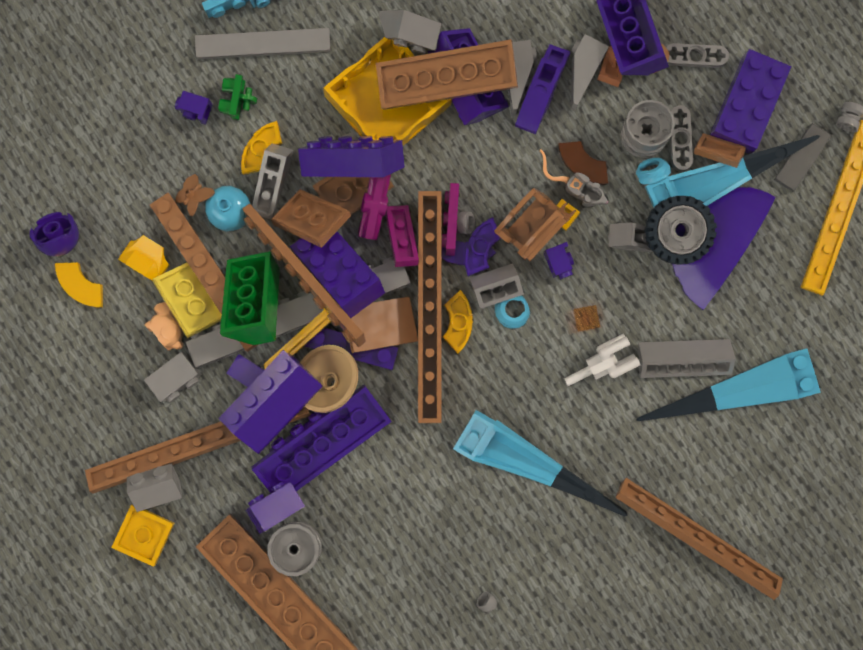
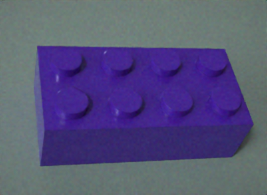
M749 49L740 61L710 136L745 146V153L752 154L759 146L792 66Z
M331 136L318 138L319 141H309L307 146L298 149L301 176H388L405 167L402 140H393V136L379 137V140H373L372 136L359 137V140H352V136L339 137L338 140H332Z
M338 232L322 248L302 238L290 246L295 256L350 318L385 294L382 283L377 275Z

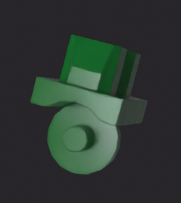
M236 74L235 78H223L222 91L232 93L231 100L220 99L218 110L220 113L230 115L233 120H239L242 103V110L249 111L250 104H257L258 98L252 96V88L246 87L244 94L246 81L243 80L242 75Z

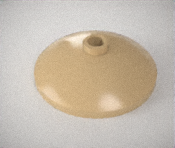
M324 345L313 349L301 360L300 363L323 385L304 407L313 412L328 413L339 409L348 402L358 383L357 363L348 351L336 345Z

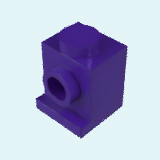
M183 91L181 97L179 96L176 100L175 109L181 111L183 117L193 121L197 118L201 124L206 125L213 104L209 98Z
M567 242L544 251V256L553 278L559 276L560 280L573 275L571 265H574V261L570 252L566 253L565 251L568 247Z

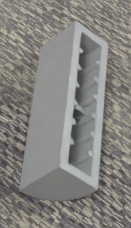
M730 339L638 343V360L641 364L639 366L640 378L732 375L736 358Z

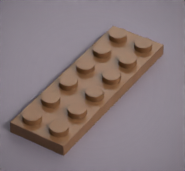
M512 40L376 63L381 109L383 110L518 88Z

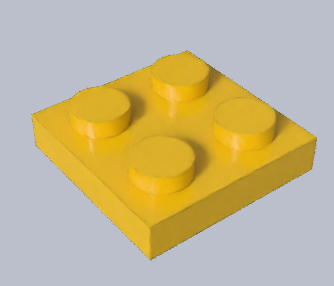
M132 504L111 548L154 567L175 523L148 510L137 512Z

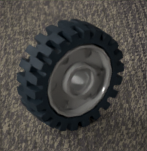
M673 196L661 201L651 210L646 220L645 238L650 250L658 258L671 264L683 265L697 261L709 252L710 247L714 244L713 240L716 238L715 228L717 226L714 223V215L711 214L710 208L703 204L704 202L691 196ZM678 224H682L685 227V234L682 237L678 236L675 232Z

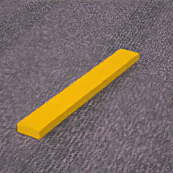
M863 120L859 121L860 127L854 134L800 287L821 296L824 295L863 185Z

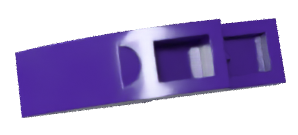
M549 44L544 58L542 57L532 79L515 127L533 134L537 133L553 98L554 90L570 57V51Z

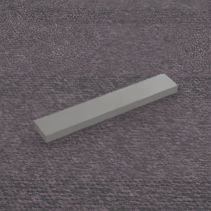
M318 28L195 35L196 58L199 60L331 52L330 29Z

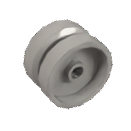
M292 521L281 526L271 536L267 555L271 565L279 573L286 576H299L307 573L317 563L322 552V541L319 533L312 525L303 521ZM292 545H296L298 547V551L296 553L292 551Z

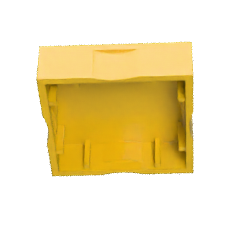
M384 37L370 48L361 60L346 68L323 87L324 97L359 136H372L373 140H379V137L393 136V140H402L404 146L450 107L452 99L387 110L381 109L376 63L414 56L408 47L396 46L393 44V40Z

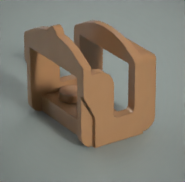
M533 188L511 210L494 232L505 242L512 243L519 249L517 253L524 260L528 259L531 261L561 227L570 220L576 210H573L572 213H567L565 207L568 203L563 204L559 208L543 192ZM534 196L536 198L535 201L524 211V213L514 222V224L509 229H507L505 226Z

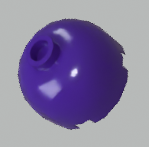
M61 212L47 214L36 222L38 226L34 230L33 228L30 230V238L40 252L48 256L66 255L79 241L78 226L69 213L67 215H62Z

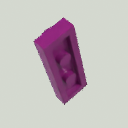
M450 183V191H445L444 204H449V210L444 212L443 226H447V234H442V248H446V255L455 256L459 183Z
M387 206L385 214L395 267L417 266L419 258L409 206Z

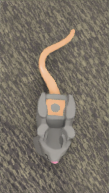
M540 149L543 156V172L548 179L565 182V191L572 197L582 200L583 206L592 207L608 203L603 190L599 188L600 184L592 183L589 181V177L582 173H575L570 178L566 176H551L547 171L546 155Z

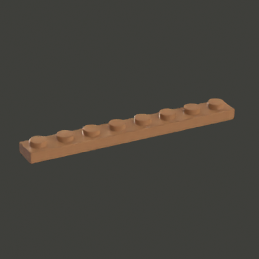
M168 192L151 203L150 207L222 314L225 276ZM240 342L247 352L257 346Z
M249 203L245 206L243 212L246 217L243 220L251 230L255 228L258 231L257 236L264 245L269 244L274 257L278 261L283 260L286 265L284 267L292 277H298L300 280L298 283L306 293L311 292L314 296L313 301L320 310L325 308L329 313L327 317L335 327L339 325L344 330L342 334L350 344L354 342L358 348L363 345L366 340L364 333L252 205Z
M628 478L622 481L615 498L771 599L775 600L780 595L783 581L781 577Z

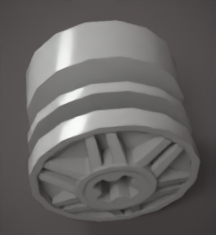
M644 100L634 105L628 112L620 133L621 142L626 151L640 158L653 157L660 153L673 134L675 126L674 115L669 107L659 101ZM646 130L649 131V134L646 133L645 135H643V134L641 133L642 131H643V132H645Z

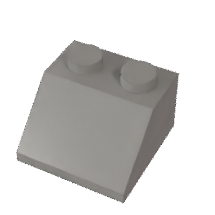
M406 10L379 12L385 38L393 40L394 45L405 48L408 45L413 47L412 51L425 54L426 51H435L441 23Z

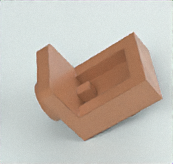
M609 46L602 60L597 80L618 87L623 75L620 73L612 46Z

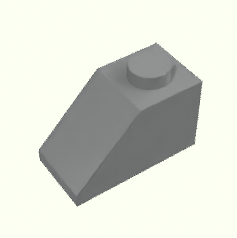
M633 222L610 224L608 247L620 250L653 252L650 250L648 242H646V226Z

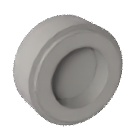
M462 211L459 213L457 228L460 234H471L474 231L475 217L472 212Z

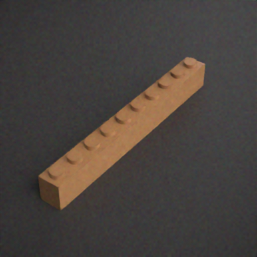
M418 191V423H441V191Z

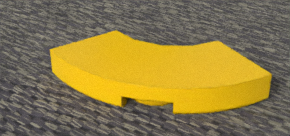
M277 121L266 124L257 130L245 146L241 159L243 175L259 172L264 150L272 143L276 145L282 144Z
M55 263L58 281L70 297L82 304L103 308V285L87 280L81 272L80 263Z
M461 290L444 304L449 314L450 323L447 332L442 338L457 354L466 345L473 323L470 304Z

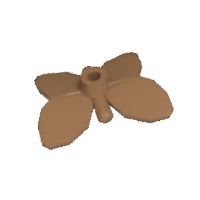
M196 174L185 180L183 189L178 192L175 198L176 203L187 205L190 216L195 214L199 202H204L215 194L212 188H202V185L198 184L199 180Z

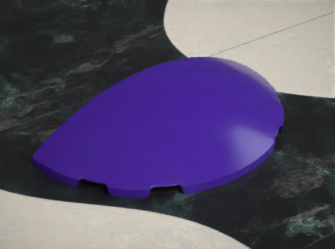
M737 187L707 205L710 208L711 214L715 217L714 223L717 226L715 228L717 234L713 240V246L710 247L706 255L697 261L683 265L672 264L675 276L678 277L683 287L682 290L699 308L705 309L728 278L762 225L776 197L759 189ZM682 224L677 225L676 234L680 237L685 234V227Z

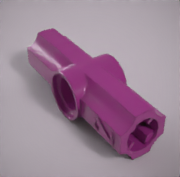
M391 174L385 177L369 178L367 192L364 193L362 199V217L358 230L359 237L378 240L382 217L385 216L388 204L387 192Z

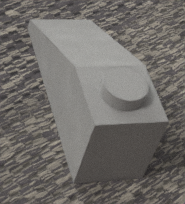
M586 34L582 40H576L571 50L574 53L572 58L571 109L574 111L609 46Z
M531 40L513 42L518 88L508 89L511 115L517 113L533 62L537 60L536 49L531 47Z
M273 143L264 150L252 207L259 215L267 219L274 217L293 155L292 149Z

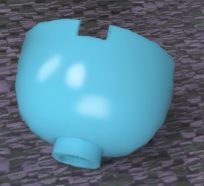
M221 186L214 189L215 194L207 199L205 203V212L208 220L217 229L222 231H234L242 228L246 224L243 220L246 217L243 208L250 203L247 195L241 189L233 186Z

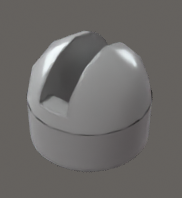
M483 592L477 600V607L484 612H492L497 607V600L491 593Z

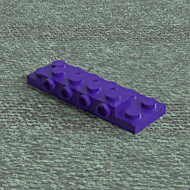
M365 385L355 390L348 402L339 409L328 413L313 412L309 416L310 420L304 425L299 423L292 427L289 436L284 439L279 437L272 442V448L269 449L270 453L251 466L252 471L270 493H273L271 488L282 481L285 485L291 482L295 490L298 491L392 422Z

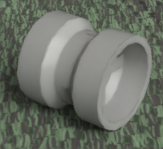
M845 102L841 108L842 115L838 117L836 126L848 132H857L860 127L859 120L863 117V106L854 102Z

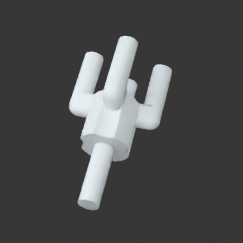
M624 333L599 345L596 349L598 354L586 359L587 367L564 378L567 385L570 386L592 374L596 380L607 374L611 378H616L640 366L641 364L634 353L620 361H617L614 355L615 352L630 345Z

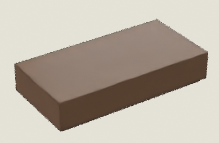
M703 133L694 149V154L737 168L745 154L746 147Z

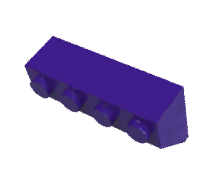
M596 0L621 75H650L669 67L646 0Z
M470 28L442 31L439 33L435 51L427 52L431 54L478 45ZM502 91L452 99L464 126L478 123L509 108Z
M283 350L218 419L237 438L257 454H260L323 385L293 355Z

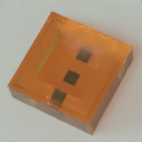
M596 305L573 309L577 332L600 328Z

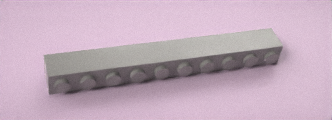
M393 257L383 260V264L380 266L369 265V268L382 283L385 294L382 296L411 285L405 267H395ZM300 292L297 294L298 298L291 301L289 298L278 301L276 338L304 328L324 310H320L313 301L314 296L311 292ZM221 324L212 327L213 331L209 333L199 332L191 336V340L186 341L195 368H202L243 352L245 349L239 341L221 336Z

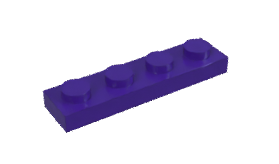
M323 328L305 345V347L312 349L324 345H336L348 351L356 361L393 370L399 349L391 346L352 353L350 343L343 334L327 328Z

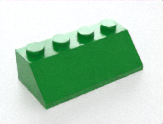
M270 251L227 260L220 326L221 336L250 345L276 341L280 267Z

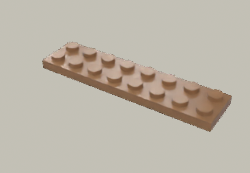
M229 514L196 546L202 555L291 650H358L290 576L279 573L271 565L267 551L232 514Z

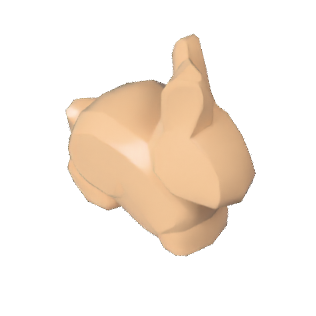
M165 302L157 304L154 307L156 315L144 324L145 327L154 333L167 350L173 348L182 349L183 330Z

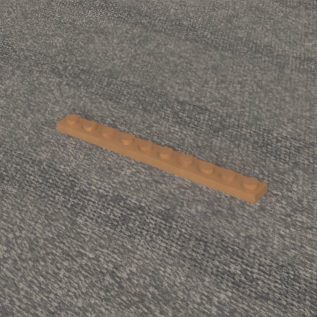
M303 407L289 423L310 416V410ZM222 422L212 424L85 470L89 492L97 493L127 482V477L136 473H142L171 463L174 465L241 440Z

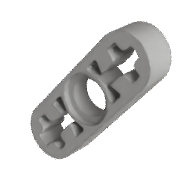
M672 43L666 47L669 53L672 49L675 50V54H682L686 50L685 61L682 60L683 56H677L675 60H672V57L669 55L668 65L720 68L729 59L728 50L718 45ZM691 51H698L701 54V60L698 62L692 61L689 57ZM716 52L723 56L719 62L714 57H709L707 62H705L706 56H713Z
M678 105L671 112L673 115H676L680 111V114L685 116L681 120V127L686 126V128L673 130V134L669 139L670 158L673 169L678 172H684L693 163L691 115L687 107ZM674 118V127H677L679 125L678 118ZM675 134H684L686 136V143L683 145L677 144L674 139ZM687 148V150L683 151V159H687L688 162L681 166V163L676 160L680 158V150Z

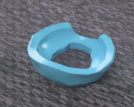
M662 158L647 159L641 162L636 170L639 182L644 185L658 183L671 173L670 165ZM650 165H658L656 168L652 170L642 171L644 168Z
M522 295L495 304L496 317L504 327L511 329L520 328L529 318V306ZM509 301H521L525 311L516 318L508 316L505 306Z

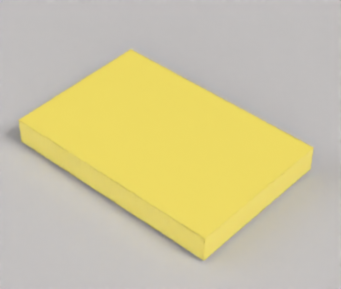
M184 263L153 278L154 285L187 338L221 321L222 314L188 263Z

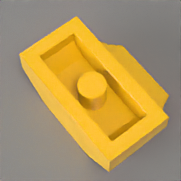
M144 235L135 241L131 240L118 258V260L152 281L153 278L164 274L170 266L165 260L164 247Z

